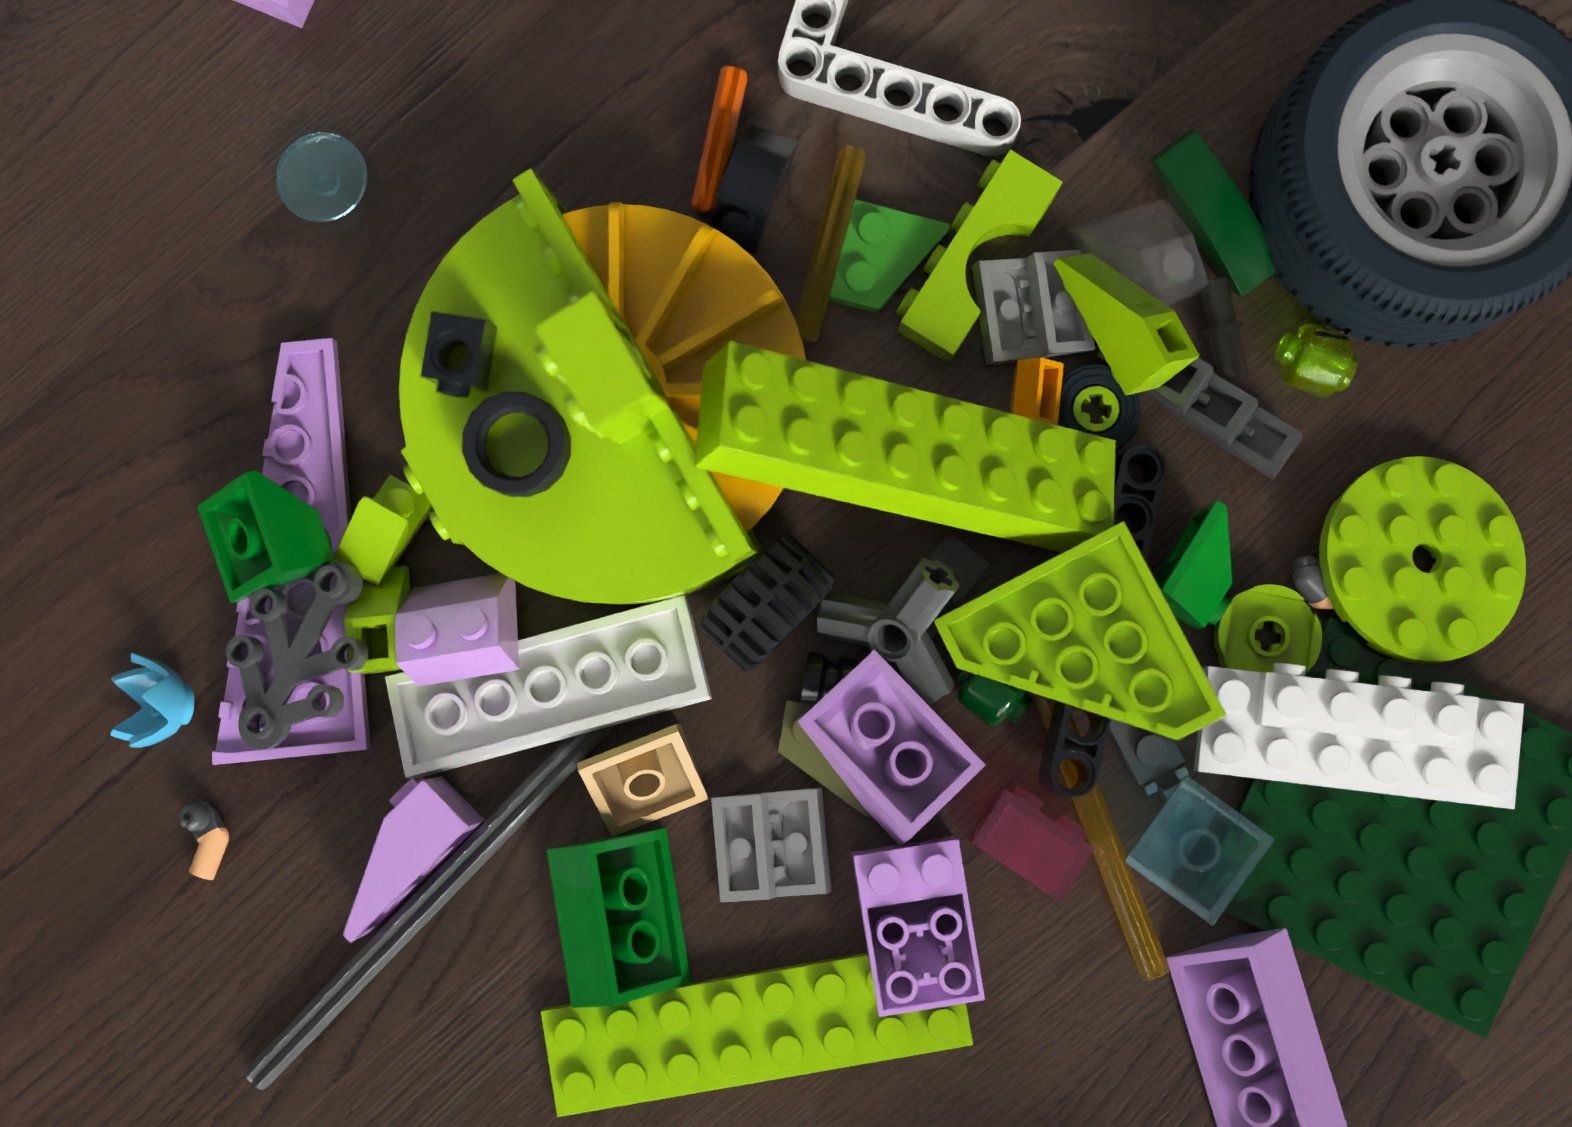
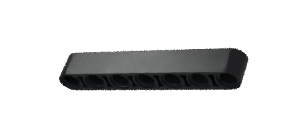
M1139 444L1131 447L1115 459L1113 526L1117 525L1116 513L1118 510H1124L1133 517L1135 529L1131 535L1147 562L1165 482L1167 464L1164 456L1158 449L1150 445ZM1129 461H1135L1144 468L1146 473L1144 483H1138L1129 476L1127 471ZM1055 700L1039 767V781L1042 788L1049 795L1055 798H1077L1088 794L1094 788L1099 775L1111 718ZM1075 709L1083 711L1088 716L1090 722L1089 730L1084 737L1076 735L1069 724L1070 715ZM1065 759L1072 762L1078 771V780L1071 789L1064 787L1058 778L1059 765Z

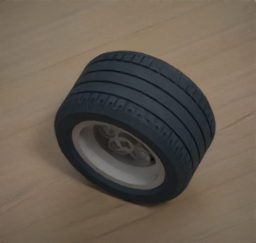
M1386 0L1357 14L1333 32L1311 56L1269 111L1260 129L1253 150V157L1251 158L1249 177H1251L1249 179V198L1251 199L1249 200V205L1263 228L1267 246L1273 257L1271 262L1275 270L1274 276L1279 277V283L1285 287L1287 293L1291 292L1292 298L1300 303L1299 305L1302 308L1306 307L1309 309L1308 313L1314 315L1320 321H1326L1325 324L1333 327L1339 332L1344 331V334L1359 340L1364 338L1366 342L1379 345L1415 348L1447 344L1481 332L1543 298L1572 275L1571 37L1567 38L1562 29L1559 31L1556 28L1557 25L1555 23L1547 22L1548 18L1545 16L1540 17L1537 11H1529L1527 6H1520L1514 0ZM1390 120H1397L1405 125L1408 131V138L1397 136L1392 131ZM1434 160L1440 164L1439 168L1444 171L1442 174L1434 171L1436 167ZM1369 166L1377 167L1385 173L1387 186L1379 185L1371 179L1368 172ZM1454 204H1459L1468 210L1470 224L1463 223L1456 217ZM1402 208L1408 209L1415 214L1418 219V229L1410 228L1404 224L1400 214Z

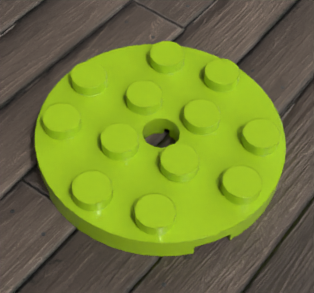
M1423 456L1404 457L1382 463L1354 479V482L1332 504L1324 521L1320 536L1319 564L1323 575L1324 588L1335 612L1342 622L1348 621L1368 641L1366 645L1394 659L1410 663L1433 664L1451 661L1472 654L1492 642L1506 628L1522 598L1526 577V556L1521 533L1515 518L1499 494L1488 483L1470 470L1447 460ZM1418 545L1425 548L1431 557L1436 559V563L1432 565L1429 573L1420 571L1414 565L1412 556L1415 547Z

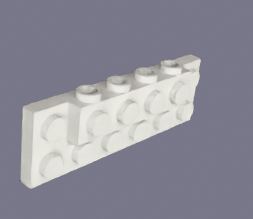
M1274 663L1273 673L1211 666L1204 667V672L1227 716L1198 730L1194 771L1515 809L1524 704L1464 696L1465 685L1431 682V691L1411 689L1412 679L1403 677L1379 676L1378 685L1358 683V672L1326 669L1325 679L1305 677L1306 666Z

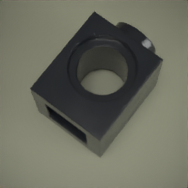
M431 311L420 377L437 384L436 392L444 395L469 398L470 389L487 392L497 327L485 319ZM466 344L469 348L467 364L459 370L451 371L448 365L449 353L454 347Z

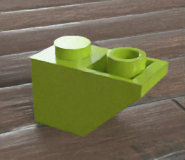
M409 566L393 567L379 587L363 579V587L359 597L353 603L347 605L344 617L345 637L360 639L368 648V659L365 665L358 670H348L349 673L374 674L403 671L396 664L395 614L411 592ZM352 645L346 649L348 663L354 656Z

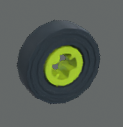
M1105 365L1080 366L1067 373L1062 378L1058 426L1116 440L1115 451L1125 446L1136 433L1141 418L1139 394L1135 393L1125 396L1121 386L1114 379L1111 368ZM1090 398L1099 399V407L1107 409V418L1104 415L1098 419L1099 424L1090 423V415L1081 412V405L1087 406L1091 402Z

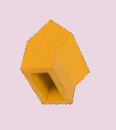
M1042 357L1018 360L1014 365L1010 413L1058 425L1064 363Z

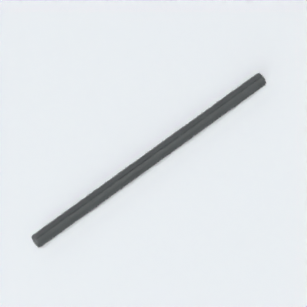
M619 724L566 738L245 1068L244 1075L248 1081L259 1090L268 1087L577 769L576 763L585 760Z

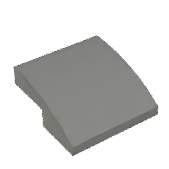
M1081 250L1035 252L1027 258L978 261L971 266L977 307L981 311L979 323L986 366L1016 363L1021 359L1038 357L1045 359L1063 357L1095 350L1094 338L1090 335L1085 320L1073 298L1066 291L1063 280L1053 264L1058 258L1081 255Z
M822 787L711 798L720 903L769 900L784 896L827 894L832 891Z

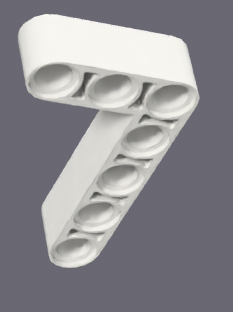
M848 0L795 1L778 56V80L781 88L787 94L794 98L984 156L997 157L1010 150L1021 124L1019 109L1013 102L997 95L836 47L834 44ZM818 13L825 16L829 22L824 27L811 28L803 22V19L809 14ZM797 60H805L814 67L813 71L805 76H796L787 68L792 62ZM854 75L860 79L863 85L857 90L845 91L837 85L836 81L841 76ZM894 89L902 90L910 96L911 101L903 106H894L887 101L885 94ZM949 104L956 108L959 117L956 120L943 121L936 116L933 109L938 105ZM989 119H998L1006 125L1008 132L1002 136H993L987 133L982 123Z

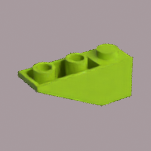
M1092 253L1058 258L1053 262L1063 280L1066 291L1073 298L1087 324L1090 335L1097 342L1111 368L1114 379L1121 386L1125 396L1159 388L1200 356L1173 309Z

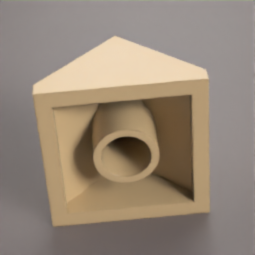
M675 724L576 763L578 771L612 837L709 799L680 724Z

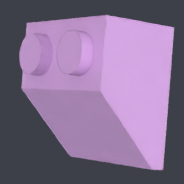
M502 573L413 588L395 614L396 664L418 687L519 670L515 580Z

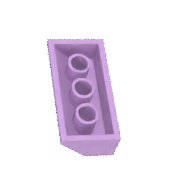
M1287 928L1240 934L1179 952L1166 958L1217 1127H1347Z

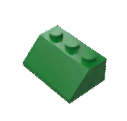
M666 828L589 840L547 849L572 1008L613 1007L691 984Z

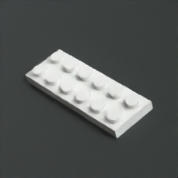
M685 595L518 640L519 670L419 687L405 672L385 677L405 778L417 779L712 699L689 601Z

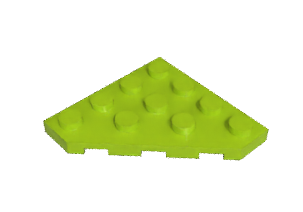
M1124 521L934 620L957 668L1175 740H1179L1227 716Z

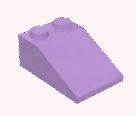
M875 649L798 721L799 725L864 809L900 846L911 839L985 766L984 762Z
M443 776L429 779L422 777L417 781L411 779L389 800L395 808L383 819L343 936L350 943L377 928L485 821Z

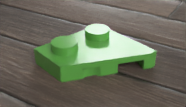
M855 199L829 301L878 314L904 281H907L919 268L921 262L936 245L943 241L947 236L950 224Z

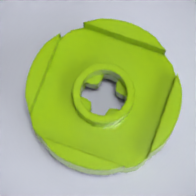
M1264 584L1251 587L1230 597L1231 601L1227 610L1214 627V645L1222 668L1273 673L1274 663L1306 666V672L1313 667L1321 651L1322 628L1317 615L1312 613L1310 607L1303 601L1305 599L1299 593L1285 586ZM1265 622L1272 623V632L1280 634L1281 639L1279 644H1271L1268 652L1261 649L1260 641L1255 640V631L1263 629Z

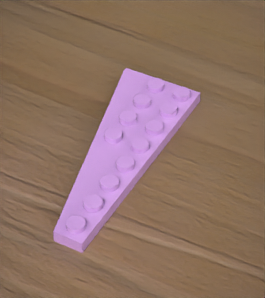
M333 338L281 343L271 400L274 405L268 439L264 441L262 456L265 457L262 475L318 511L323 527L331 538V550L333 555H335L352 518L337 341ZM316 572L306 578L273 589L283 593L286 597L287 610L285 617L291 643L317 594L314 588ZM336 574L333 575L330 582L331 591L337 585ZM271 597L266 600L264 605L266 613H269L273 606ZM251 598L237 602L236 612H239L235 636L255 637L262 643L264 654L260 664L268 690L275 677V671L264 622L252 615L250 611ZM336 605L311 656L331 650L332 645L337 639L345 637L344 617L347 605ZM244 644L241 649L243 660L247 658L249 653L247 644ZM345 650V659L347 661V653ZM227 661L229 673L224 701L220 703L218 717H221L216 751H212L213 765L371 749L365 674L349 673L346 669L296 685L286 703L289 704L306 699L310 689L316 685H331L339 688L344 696V706L338 715L331 718L315 717L292 725L287 738L275 748L257 750L249 747L242 740L238 728L240 713L247 704L240 668L233 666ZM327 692L321 697V707L323 710L330 703V697ZM263 715L261 716L259 721L260 732L263 730L265 725V719Z

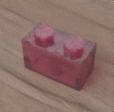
M1020 786L1016 787L1013 794L1006 789L1000 788L967 840L1061 902L1095 850L1093 846L1084 841L1088 831L1064 815H1061L1056 823L1040 812L1044 802Z

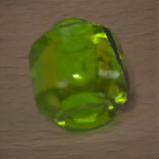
M1312 323L1302 325L1294 334L1286 333L1280 340L1275 352V361L1280 363L1279 374L1282 382L1285 385L1319 398H1326L1335 391L1341 392L1345 390L1351 382L1358 364V357L1353 353V346L1348 337Z

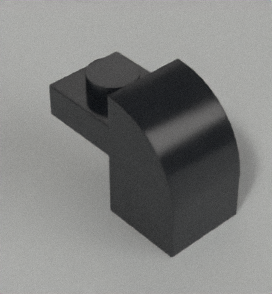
M751 124L737 144L725 171L716 197L719 200L711 227L735 241L745 251L755 254L760 247L773 204L785 186L798 142Z

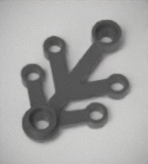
M331 561L324 564L316 572L314 588L317 594L292 643L285 617L287 600L284 594L276 590L263 588L257 590L252 595L250 611L255 618L264 622L275 671V677L269 689L267 690L260 664L264 649L262 643L257 638L238 635L233 637L226 647L227 660L233 666L239 667L247 704L240 713L238 728L242 740L249 747L257 750L275 748L287 738L292 725L315 717L331 718L341 712L344 706L343 693L339 688L331 685H316L310 689L306 699L289 704L286 703L296 685L342 669L358 670L367 662L368 648L366 644L360 639L350 637L339 638L334 642L331 650L311 656L336 605L353 603L362 591V575L355 566ZM336 574L337 585L331 591L330 582L333 575ZM271 597L273 606L271 611L266 613L264 605L266 600ZM244 644H247L249 653L247 658L243 660L241 649ZM352 645L354 656L348 663L345 659V650L348 646ZM327 692L330 697V703L323 710L321 707V697ZM263 715L265 719V725L263 730L260 732L259 721L261 716Z

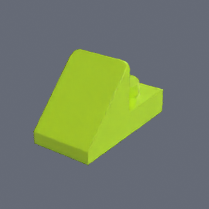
M390 474L373 499L363 496L359 501L334 555L335 561L355 566L360 571L363 579L379 587L424 524L429 513L433 511V507L426 494L422 493L419 495L412 486Z

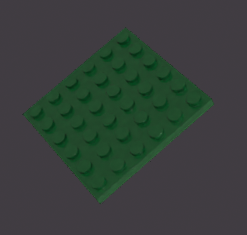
M1332 617L1325 618L1321 625V651L1316 663L1305 674V677L1325 679L1326 669L1352 671L1359 673L1358 683L1378 685L1379 676L1403 677L1412 679L1411 689L1431 691V682L1465 685L1464 696L1504 701L1429 664L1410 663L1388 657L1366 645L1368 641L1354 628ZM1525 710L1523 711L1515 809L1250 778L1195 898L1263 931L1287 928L1291 945L1486 1039L1572 849V733Z

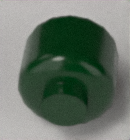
M962 670L954 681L960 686L957 692L958 701L990 727L1001 724L1006 718L1015 724L1034 701V699L1026 694L1028 692L1026 690Z

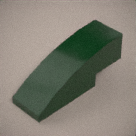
M1190 129L1150 158L1190 241L1202 247L1222 287L1243 297L1275 273L1271 262L1273 257L1267 246L1262 226L1230 175L1196 130Z

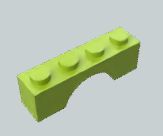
M1011 149L1002 163L993 159L977 184L978 187L984 190L975 206L965 202L950 227L957 232L947 249L939 244L926 263L923 271L930 276L920 291L911 287L898 307L896 314L903 317L898 333L949 364L981 312L973 301L966 284L965 270L968 258L981 244L990 239L1005 235L1030 237L1057 195L1063 182Z

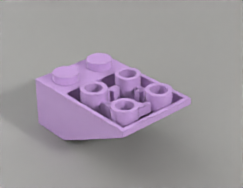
M949 836L905 843L901 846L892 845L851 852L879 1017L985 1000L959 839Z

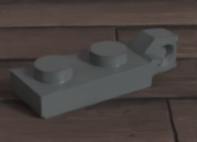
M1111 719L1108 733L1135 784L1141 786L1146 796L1157 792L1167 812H1172L1173 814L1192 805L1180 781L1181 778L1189 775V772L1184 764L1186 761L1174 739Z

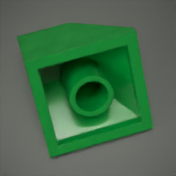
M256 470L245 472L197 506L230 604L251 598L257 590L263 588L273 590L306 578L317 572L324 564L335 561L331 550V538L323 527L318 511Z
M1219 500L1194 512L1154 576L1175 618L1193 630L1205 628L1207 623L1214 626L1221 619L1231 599L1225 596L1232 585L1227 505Z

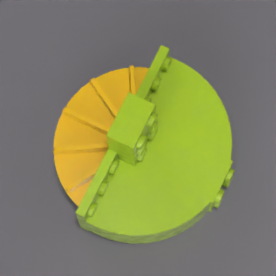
M529 169L512 179L520 194L481 219L461 237L443 258L429 279L415 307L406 334L400 366V417L406 447L401 452L408 465L403 467V472L416 493L420 495L424 492L434 509L429 513V518L438 534L444 540L450 538L453 543L467 546L481 560L500 573L529 588L556 597L581 602L621 605L657 603L705 590L742 571L763 550L752 529L770 510L784 488L694 467L704 364L728 341L806 360L803 341L796 321L782 293L759 263L735 241L708 224L671 210L645 205L622 204V202H610L609 205L594 206L568 212L536 173ZM431 311L485 319L497 327L487 392L470 389L469 398L444 395L436 392L437 384L420 377ZM466 344L454 347L449 353L448 365L451 371L459 370L467 364L469 348ZM502 392H526L551 404L564 418L571 436V457L563 476L548 490L531 497H510L483 486L470 473L462 453V434L470 414L485 399ZM510 413L499 418L491 426L486 437V453L490 463L499 472L507 476L522 477L534 472L544 462L548 452V436L544 426L535 417L526 413Z

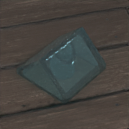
M1185 775L1127 855L1124 862L1163 893L1213 926L1275 839Z

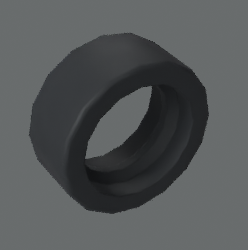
M502 392L485 399L470 414L462 434V453L470 473L483 486L510 497H531L548 490L563 476L571 457V436L564 418L551 404L526 392ZM510 413H526L535 417L544 426L548 436V452L544 462L534 472L522 477L507 476L499 472L490 463L486 453V437L491 426L499 418Z

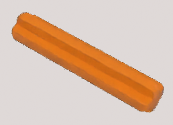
M723 66L720 70L691 202L693 211L699 214L714 216L719 200L716 197L730 162L747 84V72L738 67Z

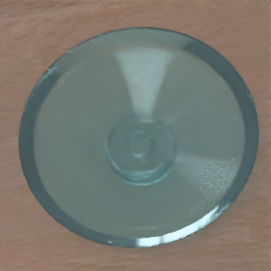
M325 132L312 133L293 142L280 158L276 171L277 190L285 206L298 217L312 222H330L350 213L361 201L368 179L364 158L356 146L342 136Z

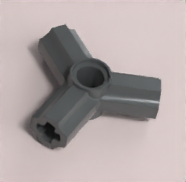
M922 558L889 602L829 591L821 601L820 611L817 616V632L821 634V638L867 646L872 651L875 649L884 660L890 662L892 668L928 705L935 703L944 695L949 694L955 683L931 640L927 629L957 591L960 584L956 581L953 570L939 560L931 561ZM894 625H896L897 627L901 628V629L903 630V632L900 631V630H898L897 628H895Z

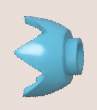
M131 653V662L145 667L112 676L111 680L141 706V709L130 718L116 725L110 732V735L129 741V747H145L165 740L175 734L181 725L189 723L194 710V692L192 686L189 683H184L181 675L168 665L147 656Z

